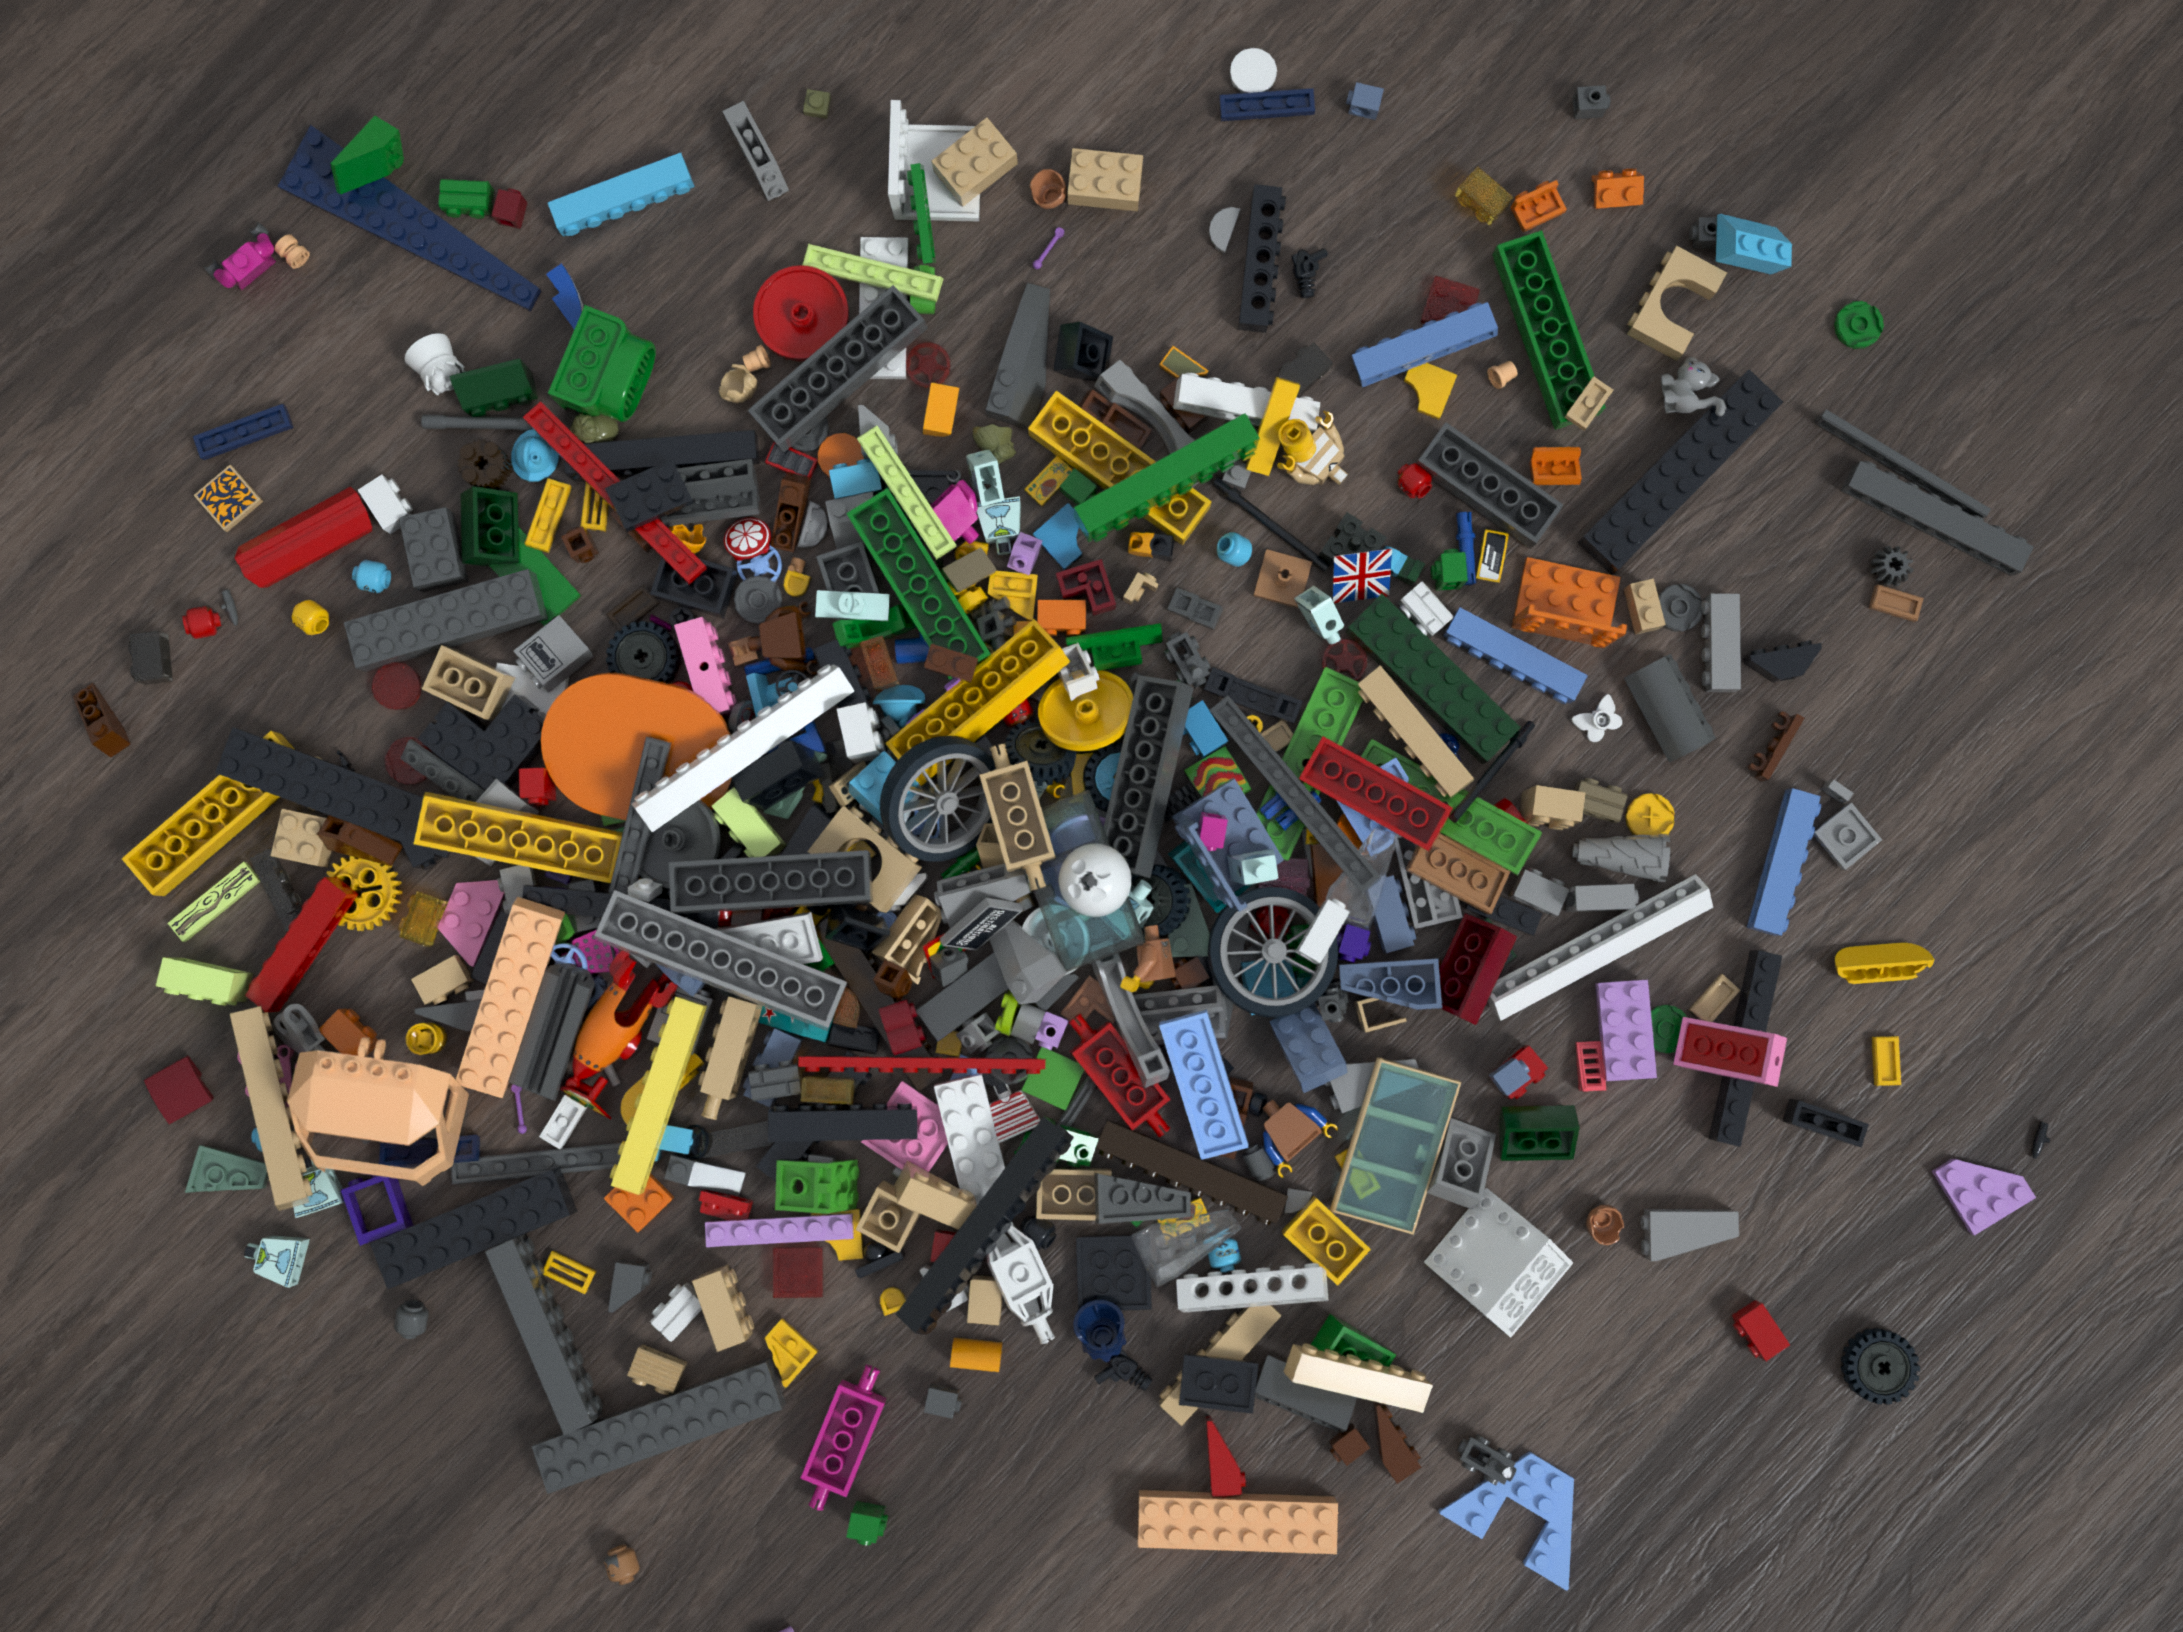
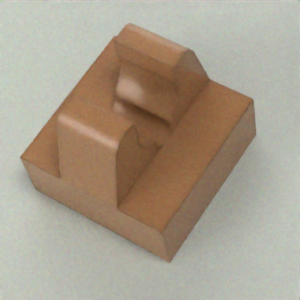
M751 636L728 643L736 667L759 660L757 651L751 652L749 649L748 638Z

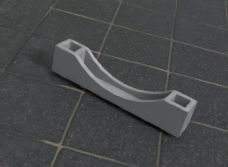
M1121 360L1100 374L1094 385L1099 392L1111 403L1115 402L1119 406L1134 411L1148 421L1162 437L1169 454L1195 441L1193 437L1189 436L1182 429L1176 419L1165 410L1164 405L1155 399L1149 392L1148 387L1137 379L1131 368ZM1197 482L1196 484L1192 485L1191 487H1192V488L1195 487V486H1196L1198 483H1200V482Z
M1111 939L1089 947L1088 959L1144 1088L1167 1080L1170 1070L1159 1046L1153 1039L1141 1016L1132 992L1120 987L1126 974L1113 940Z

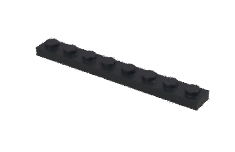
M526 884L523 886L522 898L565 911V914L602 918L613 893ZM656 897L650 902L644 901L671 912L670 898ZM720 912L677 914L709 928H719Z

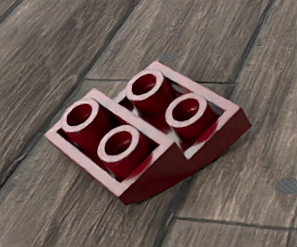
M188 1055L144 1079L153 1101L169 1125L206 1105L214 1098L201 1080V1072Z

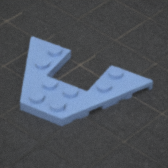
M1529 1451L1516 1461L1514 1467L1517 1470L1510 1482L1506 1481L1505 1485L1498 1482L1497 1485H1494L1484 1480L1474 1486V1489L1468 1493H1463L1460 1495V1498L1443 1509L1440 1508L1438 1510L1439 1514L1483 1539L1506 1497L1539 1515L1547 1521L1523 1564L1568 1591L1574 1478Z

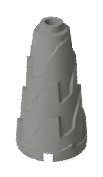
M1670 835L1582 838L1578 843H1573L1572 858H1577V862H1581L1580 864L1601 867L1635 877L1653 879V881L1666 882L1665 877L1668 875L1670 847H1666V842H1670Z

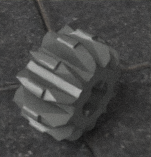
M1886 546L1883 548V551L1879 550L1876 552L1875 556L1877 559H1873L1870 562L1876 567L1870 572L1872 574L1877 573L1878 576L1875 581L1883 580L1884 586H1889L1892 583L1895 587L1900 585L1901 581H1907L1909 579L1907 574L1912 573L1914 570L1908 566L1913 563V559L1906 558L1909 551L1901 553L1900 546H1896L1893 549L1890 546Z

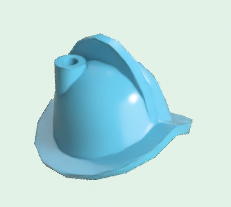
M534 429L527 430L519 436L514 443L511 453L514 471L520 478L529 482H539L548 478L556 469L559 461V454Z
M910 685L892 686L880 692L873 701V705L879 704L885 717L889 715L899 728H904L905 724L917 713V704H925V694L921 689Z

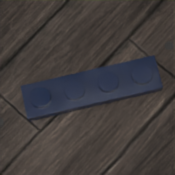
M1313 88L1219 96L1221 121L1315 114Z
M280 404L193 436L200 458L207 460L294 427L287 407L284 404Z
M478 1135L459 1136L453 1163L479 1161L480 1137ZM438 1139L416 1140L409 1146L380 1143L379 1164L402 1168L419 1166L437 1154Z

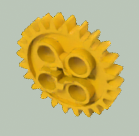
M350 856V861L342 857V865L333 863L335 872L327 871V875L338 877L343 882L349 877L351 880L350 888L355 892L361 891L362 888L371 889L382 885L380 890L363 892L361 896L358 895L354 900L357 904L356 910L351 913L348 909L338 925L345 926L347 924L348 930H353L356 927L357 931H363L365 926L367 930H373L374 924L380 927L383 926L381 919L390 921L391 918L388 912H397L393 904H401V901L395 897L403 893V891L396 890V886L402 884L401 881H394L398 872H389L392 866H383V864ZM370 871H373L375 875L372 883L367 881V874ZM376 894H378L380 897V903L378 906L375 907L372 903V899Z

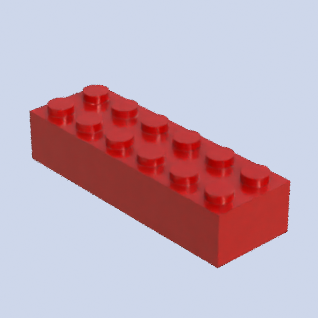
M1324 736L1321 738L1299 777L1304 783L1428 852L1431 850L1453 811L1451 806Z

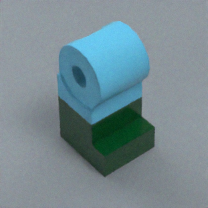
M1384 546L1383 550L1392 549L1391 575L1413 586L1426 563L1418 559L1414 560L1392 547Z

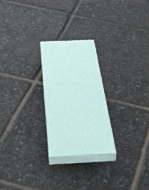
M817 590L815 617L888 621L890 594Z

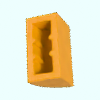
M931 383L923 426L924 435L937 437L951 435L959 393L958 387Z
M954 1337L950 1367L999 1372L1003 1342Z

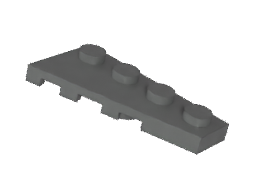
M1094 1173L1095 1218L1098 1224L1191 1217L1190 1192Z

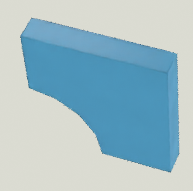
M1067 503L1035 531L1033 536L1043 540L1042 546L1063 570H1066L1082 556L1076 539L1080 527L1074 518L1073 507Z

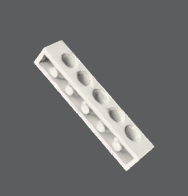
M1311 1263L1305 1264L1304 1268L1295 1269L1294 1266H1281L1279 1271H1270V1268L1255 1269L1256 1273H1246V1270L1231 1271L1232 1275H1222V1272L1207 1273V1277H1198V1274H1186L1184 1279H1176L1178 1310L1185 1313L1329 1301L1326 1270L1323 1267H1319V1264ZM1304 1277L1306 1285L1302 1289H1296V1280ZM1280 1279L1282 1283L1281 1288L1278 1291H1272V1282ZM1255 1281L1257 1283L1256 1291L1247 1293V1285ZM1231 1283L1233 1285L1231 1294L1223 1295V1287ZM1202 1286H1208V1294L1205 1297L1200 1298V1288Z

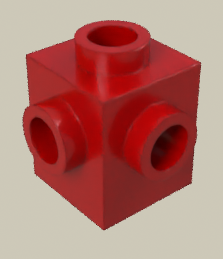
M1263 906L1257 910L1255 920L1266 938L1270 940L1268 906ZM1273 906L1274 939L1278 938L1289 916L1286 908ZM1251 924L1250 928L1258 934L1254 926ZM1288 925V927H1287V929H1286L1284 935H1285V934L1288 932V930L1290 929V926H1289V925Z

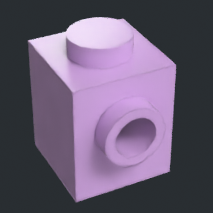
M1020 532L1013 545L1007 567L1014 569L1018 573L1030 575L1036 564L1043 540Z
M1046 1011L1035 1039L1039 1040L1038 1045L1052 1050L1053 1046L1058 1048L1069 1020ZM1053 1027L1056 1031L1055 1035L1049 1036L1046 1032L1047 1028Z

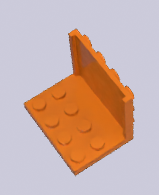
M1527 557L1524 563L1511 628L1605 648L1626 634V624H1621L1617 628L1611 626L1621 577Z

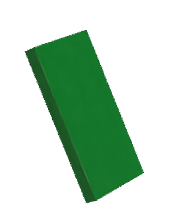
M519 527V563L489 566L499 577L526 569L537 574L548 620L540 621L545 626L558 615H561L582 595L542 551L525 546L527 535Z

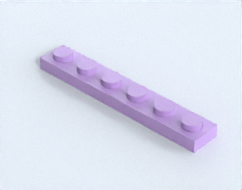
M853 1213L705 1222L706 1247L853 1239Z

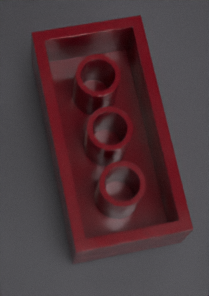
M1465 913L1439 968L1442 1008L1439 1009L1477 1025L1517 936L1501 927Z

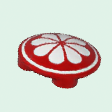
M740 519L727 529L724 536V546L727 552L737 561L765 554L770 549V529L760 519Z

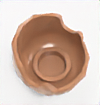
M1043 169L1036 173L1030 182L1032 198L1041 208L1052 209L1063 203L1067 194V188L1062 176L1053 169Z
M1599 1205L1590 1211L1586 1219L1588 1233L1599 1244L1611 1245L1619 1241V1232L1624 1228L1621 1213L1611 1205Z

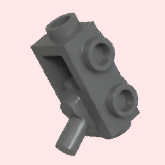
M1180 631L1167 638L1169 642L1165 644L1167 650L1163 652L1170 664L1175 663L1178 669L1175 672L1176 677L1189 686L1193 685L1195 689L1207 683L1206 678L1210 675L1208 670L1211 669V666L1205 656L1200 657L1197 651L1200 647L1195 637H1189L1187 632L1181 635ZM1178 647L1185 648L1186 652L1184 655L1177 653Z
M1340 979L1331 980L1324 993L1315 1001V1004L1320 1006L1322 1021L1329 1020L1334 1023L1344 1020L1343 1014L1346 1013L1347 1003L1350 1001L1349 992L1341 990Z
M1478 1434L1475 1438L1469 1436L1468 1440L1463 1438L1457 1448V1452L1460 1453L1458 1458L1463 1461L1461 1466L1473 1473L1476 1469L1485 1474L1483 1478L1494 1485H1497L1498 1482L1505 1485L1506 1481L1510 1482L1513 1479L1517 1468L1514 1467L1516 1462L1510 1459L1511 1453L1500 1447L1497 1451L1488 1446L1490 1441ZM1473 1448L1479 1450L1478 1457L1474 1458L1470 1455V1451Z

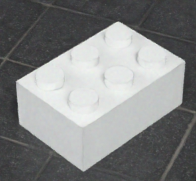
M865 702L837 709L847 757L852 762L857 764L861 761H871L880 755L882 751H886L884 739L877 731V728L881 726L878 714L873 710V707L870 708Z

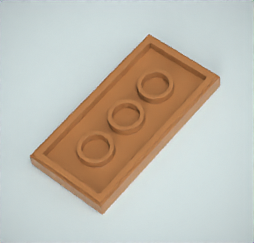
M1441 833L1429 852L1417 845L1406 868V871L1488 915L1492 914L1510 874V871Z

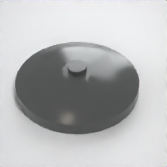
M699 799L655 831H650L640 872L642 878H648L653 882L662 884L663 888H670L669 862L717 859L720 850L719 826L713 812L702 800Z

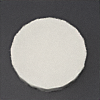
M1250 48L1243 50L1235 56L1231 63L1230 79L1232 85L1240 93L1267 92L1275 83L1277 73L1275 61L1269 53L1262 49Z

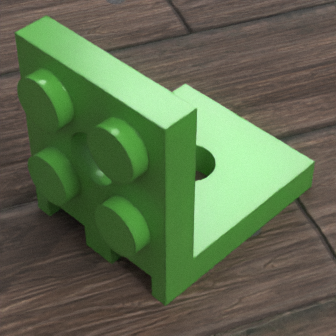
M846 1159L831 1162L777 1160L775 1210L828 1214L856 1209L859 1198L857 1192V1179L859 1177L858 1160ZM798 1180H801L803 1183V1191L801 1193L796 1189Z

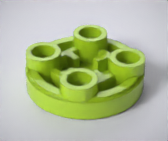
M1010 989L1004 995L1001 1007L1005 1009L1002 1015L998 1017L995 1030L1008 1036L1012 1032L1021 1007Z

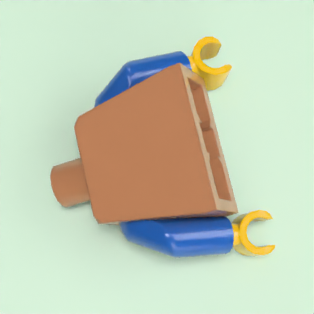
M1271 1100L1263 1108L1270 1117L1263 1124L1266 1129L1263 1133L1265 1152L1272 1163L1277 1165L1276 1170L1282 1178L1284 1176L1280 1172L1281 1168L1288 1167L1292 1173V1168L1288 1161L1320 1133L1328 1138H1332L1327 1134L1328 1127L1332 1126L1333 1129L1338 1131V1127L1333 1123L1327 1122V1119L1314 1107L1299 1103L1292 1105L1288 1102L1280 1108L1274 1100Z

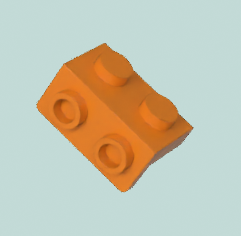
M1623 169L1622 173L1614 174L1613 171L1604 170L1599 171V175H1592V181L1594 182V207L1596 209L1643 205L1644 175L1637 172V169Z
M1557 180L1551 183L1545 181L1539 184L1536 190L1530 193L1524 191L1515 197L1510 209L1523 233L1566 212L1567 209L1557 191L1559 185Z
M1568 446L1533 448L1529 462L1532 483L1535 485H1580L1582 480L1579 464L1581 448Z

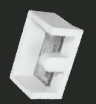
M1079 643L1063 648L1062 650L1070 660V663L1062 668L1058 675L1070 700L1073 701L1077 696L1097 689L1096 681L1099 680L1096 668L1089 665L1091 660L1087 650L1082 651Z

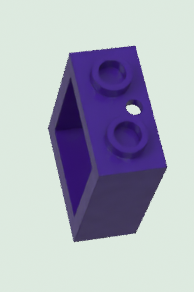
M371 1175L372 1179L364 1182L362 1177L348 1182L349 1187L341 1190L360 1246L414 1226L398 1179ZM383 1181L397 1222L368 1232L354 1192Z

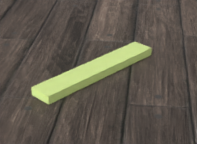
M808 244L802 264L821 269L834 277L886 290L894 285L902 294L934 302L938 300L943 283V278L940 276Z
M875 426L858 437V442L936 560L957 547L879 427Z

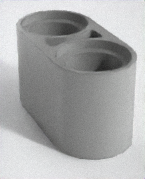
M1022 1004L1010 1035L1033 1044L1046 1011L1029 1004Z

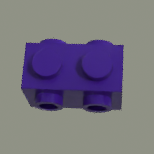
M1349 924L1342 925L1340 932L1336 935L1338 959L1355 963V960H1362L1364 956H1367L1371 946V942H1368L1371 931Z

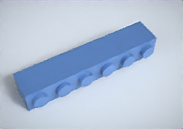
M1488 302L1484 304L1475 303L1468 307V310L1461 313L1458 311L1452 312L1445 319L1438 322L1432 320L1425 323L1422 328L1417 330L1408 329L1394 339L1385 338L1379 341L1376 346L1359 348L1355 351V354H1352V362L1363 388L1493 338L1498 334V327Z
M1462 608L1455 612L1454 618L1450 621L1443 635L1452 646L1457 648L1462 646L1468 649V654L1478 659H1481V657L1490 661V666L1498 670L1505 669L1511 672L1510 676L1518 681L1523 682V680L1532 683L1531 687L1542 693L1547 691L1554 695V700L1562 704H1566V702L1570 704L1575 701L1588 676Z
M1794 788L1785 790L1747 928L1772 936H1782V933L1787 930L1789 924L1787 915L1789 909H1792L1795 903V896L1793 894L1795 887L1799 885L1802 878L1800 869L1808 856V849L1806 847L1808 840H1811L1814 835L1815 827L1813 822L1821 810V803H1819L1821 796Z

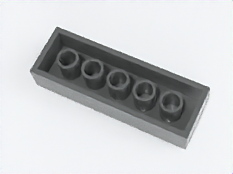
M1445 422L1416 463L1431 475L1434 482L1530 549L1539 541L1564 506L1447 422Z

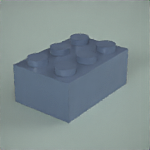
M1315 1002L1300 1012L1278 1017L1270 1021L1273 1034L1303 1093L1348 1073L1346 1062L1327 1025L1322 1021V1016Z

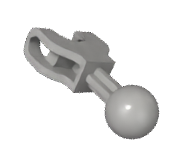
M291 1004L274 1018L272 1022L274 1032L284 1044L296 1051L298 1055L301 1052L325 1051L319 1044L325 1038L320 1033L313 1017L302 1005ZM291 1012H297L300 1015V1020ZM280 1021H282L286 1029L280 1026Z

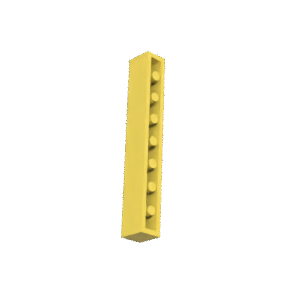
M680 996L670 1001L666 1012L669 1014L667 1023L662 1024L658 1035L661 1038L659 1046H655L651 1054L650 1060L653 1061L651 1070L646 1071L642 1084L645 1085L643 1093L638 1094L634 1107L637 1108L635 1116L631 1117L627 1124L626 1131L629 1132L627 1140L622 1141L618 1151V1155H621L619 1163L613 1166L610 1178L613 1179L611 1186L637 1195L644 1193L708 1007L707 1005Z

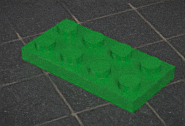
M920 163L910 164L911 170H907L908 184L913 186L914 195H910L912 210L917 213V220H913L915 235L920 236V244L917 245L918 259H923V264L936 263L924 165Z

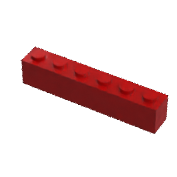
M324 877L316 884L315 892L311 898L302 905L303 910L299 916L290 923L286 935L277 942L276 950L272 956L263 963V969L258 977L251 981L250 989L245 996L257 1006H261V1009L265 1012L280 1011L358 896V893L338 877Z

